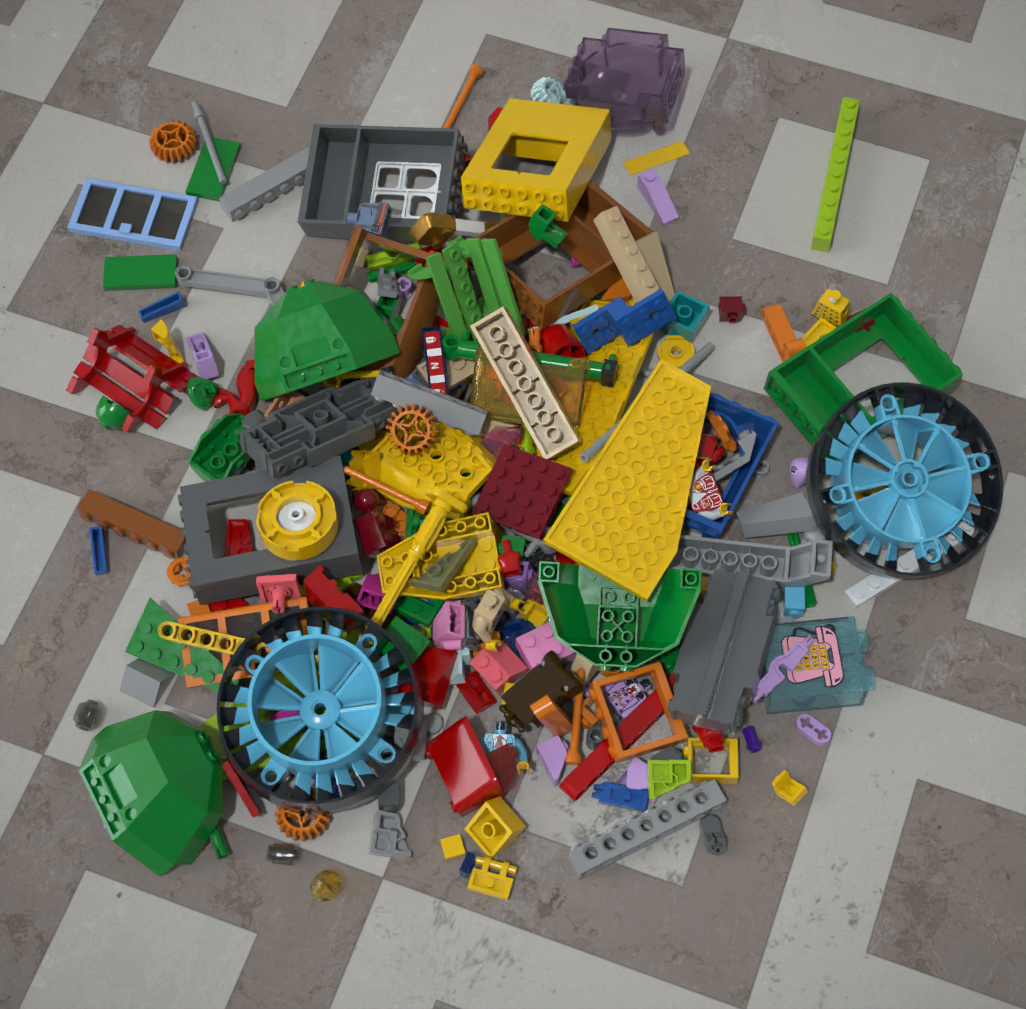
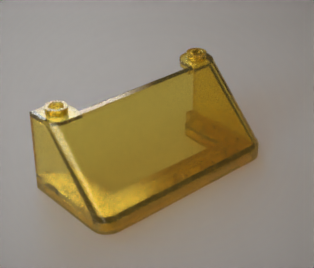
M478 344L475 354L470 404L488 410L485 419L524 424L484 350ZM574 358L569 362L568 368L539 364L575 430H577L582 424L591 392L590 359Z

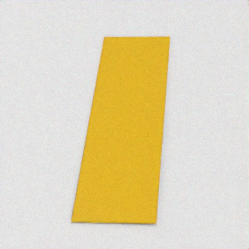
M680 141L623 162L631 176L688 155L690 152L684 142Z

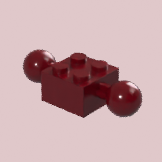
M368 488L360 490L355 495L354 503L356 508L360 512L365 513V515L354 520L353 523L365 555L377 559V555L402 541L399 535L396 534L394 520L390 516L377 512L376 508L379 505L377 493Z

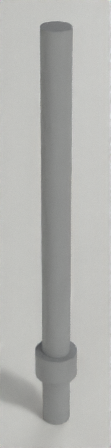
M193 101L191 104L195 120L199 123L220 184H225L227 180L208 131L204 112L200 109L198 101Z

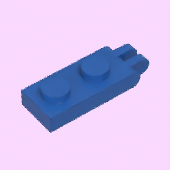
M603 782L602 785L594 784L593 789L601 793L592 792L591 797L599 799V803L639 812L646 811L649 796L648 790L630 789L627 786Z

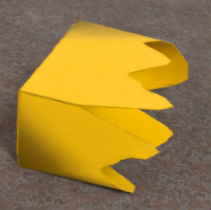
M352 450L353 459L349 462L350 467L380 481V452ZM350 477L346 482L348 485L356 487L352 490L376 489L354 477Z

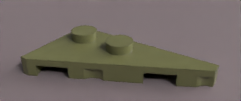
M471 537L460 544L461 548L452 555L448 552L434 564L429 565L425 568L426 573L419 578L412 577L409 580L411 586L443 593L477 544L475 538Z

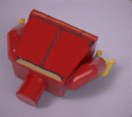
M701 433L693 474L702 466L704 460L712 459L709 462L711 467V464H716L722 456H726L727 449L725 446L717 443L718 435Z

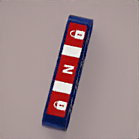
M441 327L422 328L429 388L449 395Z

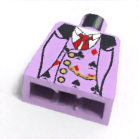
M645 678L638 683H635L633 679L606 686L601 691L607 706L623 722L647 698L644 693L651 688V685Z

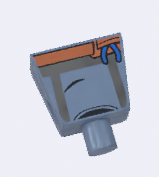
M388 202L361 203L358 213H348L347 222L355 224V228L360 226L366 232L386 238L393 210Z

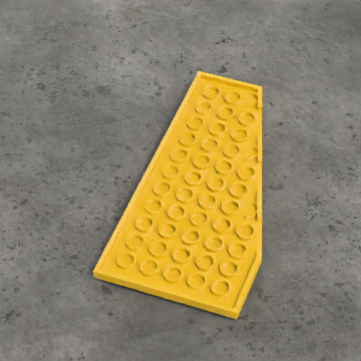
M654 332L630 347L619 336L589 355L585 351V360L604 363L605 359H609L611 354L616 355L618 371L614 388L601 386V381L558 375L569 386V389L558 400L582 440L581 443L551 460L574 470L564 494L573 495L601 450L586 463L581 461L580 455L621 419ZM522 433L516 439L514 446H522ZM503 442V444H502V445L499 447V449L495 452V455H496L497 457L499 456V454H500V452H501V450H502L504 444H507V445H513V444H509V443ZM534 442V443H533V446H534V448H535V454H534V455H537V456H540V457L543 458V456H542L541 452L539 451V449H538L536 443Z
M661 359L543 539V543L647 602L677 553L711 386Z

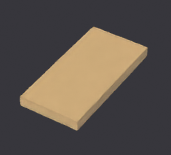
M652 232L635 242L659 289L662 288L670 302L675 294L658 233Z

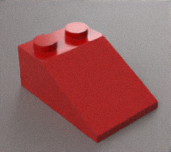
M426 646L413 665L420 681L425 707L442 710L458 655L457 651ZM413 683L401 684L397 694L414 691Z

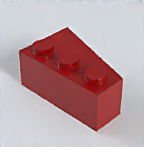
M321 565L303 580L308 602L312 606L341 608L365 616L364 610L347 592L344 594L335 586L337 582L334 579L330 581L324 575V568ZM345 619L342 631L344 630L349 634L360 623Z

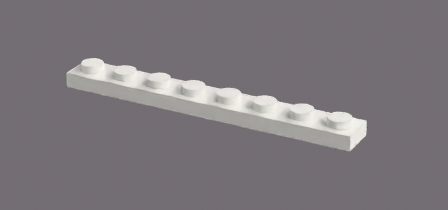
M961 519L956 525L972 536L975 527ZM951 531L943 535L953 548L962 544ZM939 545L941 554L944 555L945 553ZM914 549L897 558L896 571L915 573L920 570ZM927 552V558L931 560V554ZM871 574L845 590L844 596L857 609L904 579L885 578Z

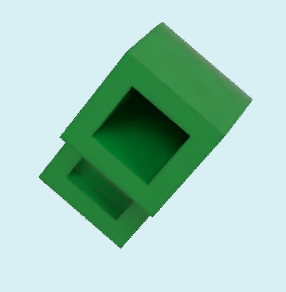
M542 203L533 213L529 221V229L538 242L544 239L554 248H557L568 233L553 223L557 213Z

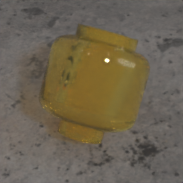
M332 870L320 871L310 883L313 896L321 901H330L341 889L339 875Z

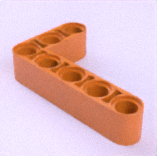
M548 694L530 705L538 720L554 736L558 735L561 738L572 730V722L562 707L560 708Z

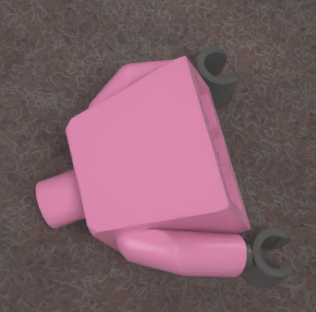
M467 597L464 601H446L433 620V636L431 640L434 645L440 646L441 649L460 650L464 647L471 651L478 650V647L472 644L479 641L472 636H468L463 641L465 638V606H468L471 610L478 607L476 601L478 600L475 597Z

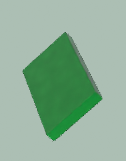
M211 137L224 175L228 181L241 147L240 142ZM204 142L185 192L186 195L220 202L219 197L222 196L227 182L220 184L208 148Z
M177 255L105 257L103 289L106 291L176 288L175 270L177 269Z

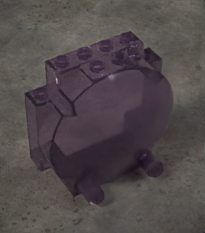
M608 28L606 34H603L602 39L583 37L581 44H578L577 55L573 57L572 67L568 69L567 80L563 82L566 98L576 99L577 106L609 109L611 129L630 130L641 128L644 124L653 123V131L659 135L664 134L686 76L684 49L669 47L668 34Z

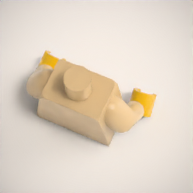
M500 587L493 591L490 589L486 591L475 610L472 624L476 634L483 642H486V649L498 652L496 646H501V641L491 639V633L509 604L511 609L520 612L521 610L518 608L519 603L525 604L524 600L514 597Z

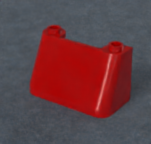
M467 716L459 719L426 743L427 748H425V752L429 760H434L452 798V801L449 803L454 813L459 812L460 816L463 817L481 808L486 801L499 796H505V792Z

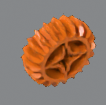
M172 119L168 123L165 120V124L159 123V128L154 127V132H151V138H149L150 149L160 161L164 160L166 163L171 161L174 164L178 160L181 163L182 158L187 160V155H192V151L196 148L197 140L194 130L186 122L182 123L180 120L175 122Z
M415 403L412 404V409H410L408 404H405V411L402 407H398L397 409L400 414L395 411L392 412L395 419L388 418V422L393 424L386 426V429L392 430V432L386 434L387 437L393 436L394 438L389 443L392 444L396 441L397 445L394 449L397 450L401 446V454H404L406 449H408L409 456L412 455L413 450L416 455H419V448L425 453L427 451L425 445L429 448L433 446L429 440L436 441L437 439L432 434L438 433V430L432 429L438 423H431L430 421L435 416H427L430 413L429 409L423 413V405L416 410L417 406ZM406 414H415L411 423L399 420ZM420 417L423 418L427 425V433L419 427ZM414 424L417 432L410 435V430H408L407 426L411 427ZM397 426L405 432L404 442L398 436ZM414 436L425 438L421 444L409 445Z
M312 787L310 788L309 801H315V792L313 793ZM286 791V796L291 798L290 792ZM276 805V809L279 810L275 812V817L278 818L276 824L280 826V832H285L287 838L292 835L293 841L300 837L301 842H304L307 836L312 841V835L316 834L319 837V829L325 831L326 826L324 824L330 822L328 816L331 814H305L302 821L301 813ZM287 819L298 821L300 827L292 826L288 823ZM316 820L313 824L307 826L309 821Z

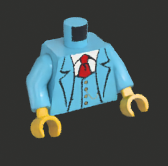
M495 721L494 734L486 733L485 736L479 738V742L491 766L517 768L518 775H520L521 769H527V774H529L527 750L523 743L515 735L506 734V722Z

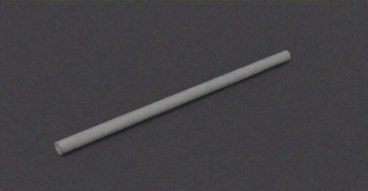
M708 342L679 369L688 373L714 350V345ZM622 419L580 455L582 462H588L605 446Z

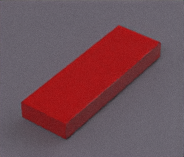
M230 761L223 762L222 767L251 816L255 818L260 815V808L241 777L232 767Z

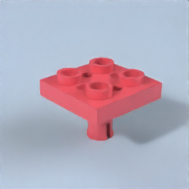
M296 574L266 575L256 578L262 603L273 602L272 611L274 613H278L279 607L280 613L285 611V600L303 597Z

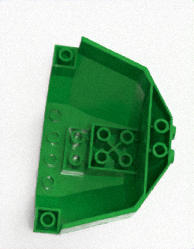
M315 279L304 282L305 286L300 288L297 285L286 288L287 292L283 293L254 328L255 386L261 401L400 353L394 334H397L396 330L362 289L325 281L315 282Z
M539 561V579L537 581L551 628L557 641L593 665L599 666V670H611V666L620 667L619 671L632 672V667L636 668L679 645L701 591L702 569H667L647 602L583 565Z
M154 710L106 726L92 738L78 771L111 840L158 876H163L175 865L192 864L223 815L222 764L218 753L210 742L209 735L204 730L170 711Z

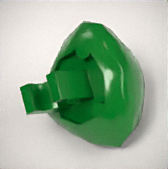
M190 378L187 384V393L190 401L200 410H207L215 399L218 384L204 378Z

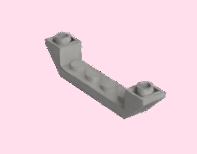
M746 429L738 434L739 438L736 441L744 453L740 454L738 452L730 457L729 462L717 464L716 469L711 472L715 482L750 461L756 438L755 431Z

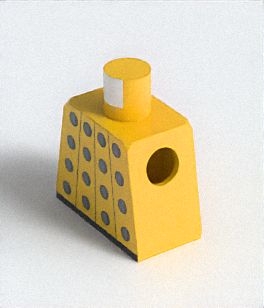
M827 289L817 302L811 315L818 319L822 317L835 327H838L845 323L847 317L850 316V301L841 296L840 291Z

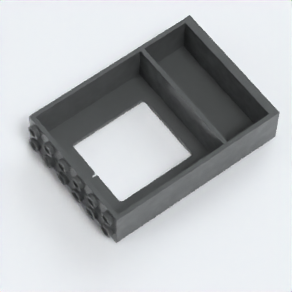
M341 455L334 456L313 467H310L308 464L296 467L274 479L269 472L267 473L263 470L180 487L181 494L178 495V502L182 507L180 518L184 522V527H182V534L184 539H186L184 550L186 556L188 555L186 565L191 576L188 577L194 599L198 598L200 605L259 594L256 584L258 576L296 574L299 585H304L303 580L319 565L324 568V575L329 580L363 573ZM288 481H294V483L311 481L322 486L331 495L339 521L338 532L331 545L319 555L306 560L294 561L280 558L268 549L214 559L207 506L266 495L275 486Z

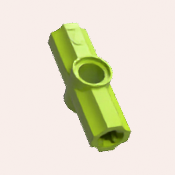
M418 243L407 245L420 250ZM387 249L382 252L366 255L369 271L415 260Z

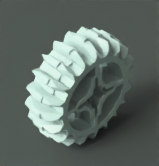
M543 77L534 83L530 91L532 101L573 105L574 103L571 99L572 96L568 93L569 91L559 81L556 82L554 78Z

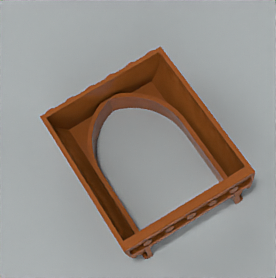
M353 227L333 283L347 286L363 241L426 262L425 267H428L426 257L436 252L430 251L428 253L366 232L363 227ZM433 278L421 279L418 283L405 321L395 336L400 353L357 368L354 371L381 370L382 368L393 366L394 375L404 379L409 377L419 363L426 344L425 333L430 332L441 304Z

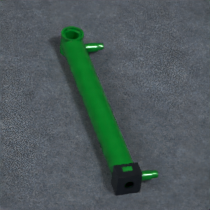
M465 330L461 338L455 334H449L443 338V355L446 359L457 360L463 358L490 363L480 343L468 340L469 330ZM532 351L543 372L601 381V386L614 388L618 371V361L615 359V354H611L609 359H605L604 363Z

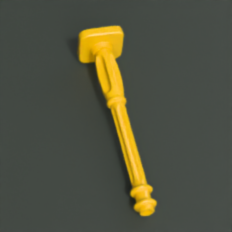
M428 487L425 495L435 501L433 503L434 507L418 529L411 548L408 549L409 554L371 619L379 626H382L418 561L424 558L423 555L437 538L447 514H450L451 511L454 513H465L468 508L466 504L438 487ZM366 642L364 646L369 648L370 645H374V642Z

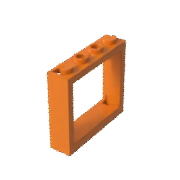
M660 662L633 669L632 672L627 671L596 680L590 684L588 689L589 698L595 703L596 718L601 720L603 726L601 728L604 739L608 740L610 745L608 747L609 754L615 759L616 763L655 752L670 745L674 746L684 743L688 738L682 720H673L668 711V703L670 699H673V695ZM650 673L673 736L623 751L601 688Z

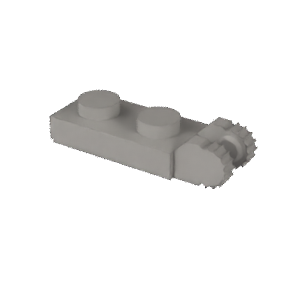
M379 268L377 279L378 296L396 298L397 282L395 269H391L389 274H384V268Z

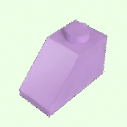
M558 735L536 745V753L554 787L559 785L565 767L566 754L569 750L565 740L561 741Z

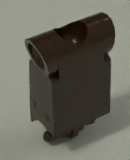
M551 650L543 657L540 665L535 666L501 696L503 701L512 710H508L504 704L499 706V710L504 713V718L508 725L516 727L519 733H524L526 728L521 724V721L525 725L534 723L537 728L543 725L530 708L531 704L548 694L561 708L568 702L569 698L582 693L586 685L576 674L567 671L562 659Z

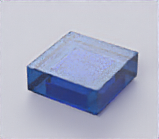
M468 851L459 870L460 876L466 879L475 865L476 856L474 853Z

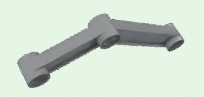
M181 265L175 270L178 284L184 289L193 287L266 297L272 306L284 293L279 280L274 277L265 279L191 269L186 265Z

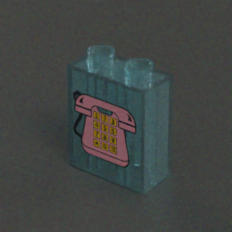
M854 616L775 623L776 627L762 670L761 679L768 673L772 661L778 656L786 654L798 641L802 643L808 635L811 638L813 637L815 641L808 647L807 655L800 661L794 671L790 672L783 667H779V670L785 676V680L767 697H764L767 715L863 706L868 691H874L876 688V678L872 666L864 667L862 654L868 653V636L865 629L857 630Z

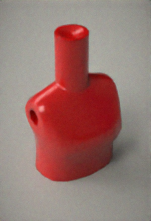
M505 539L502 541L504 553L499 555L497 559L501 567V576L513 577L522 573L521 557L518 551L511 550L510 540Z

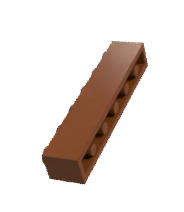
M88 489L77 506L80 517L87 522L93 521L98 526H102L103 529H111L118 536L123 537L124 535L129 537L132 542L136 544L142 543L154 552L158 550L167 558L177 559L185 553L184 544H186V539L183 537L182 530Z

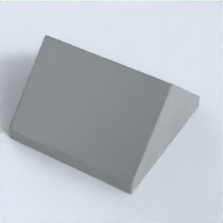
M138 658L126 665L120 691L155 707L175 674Z

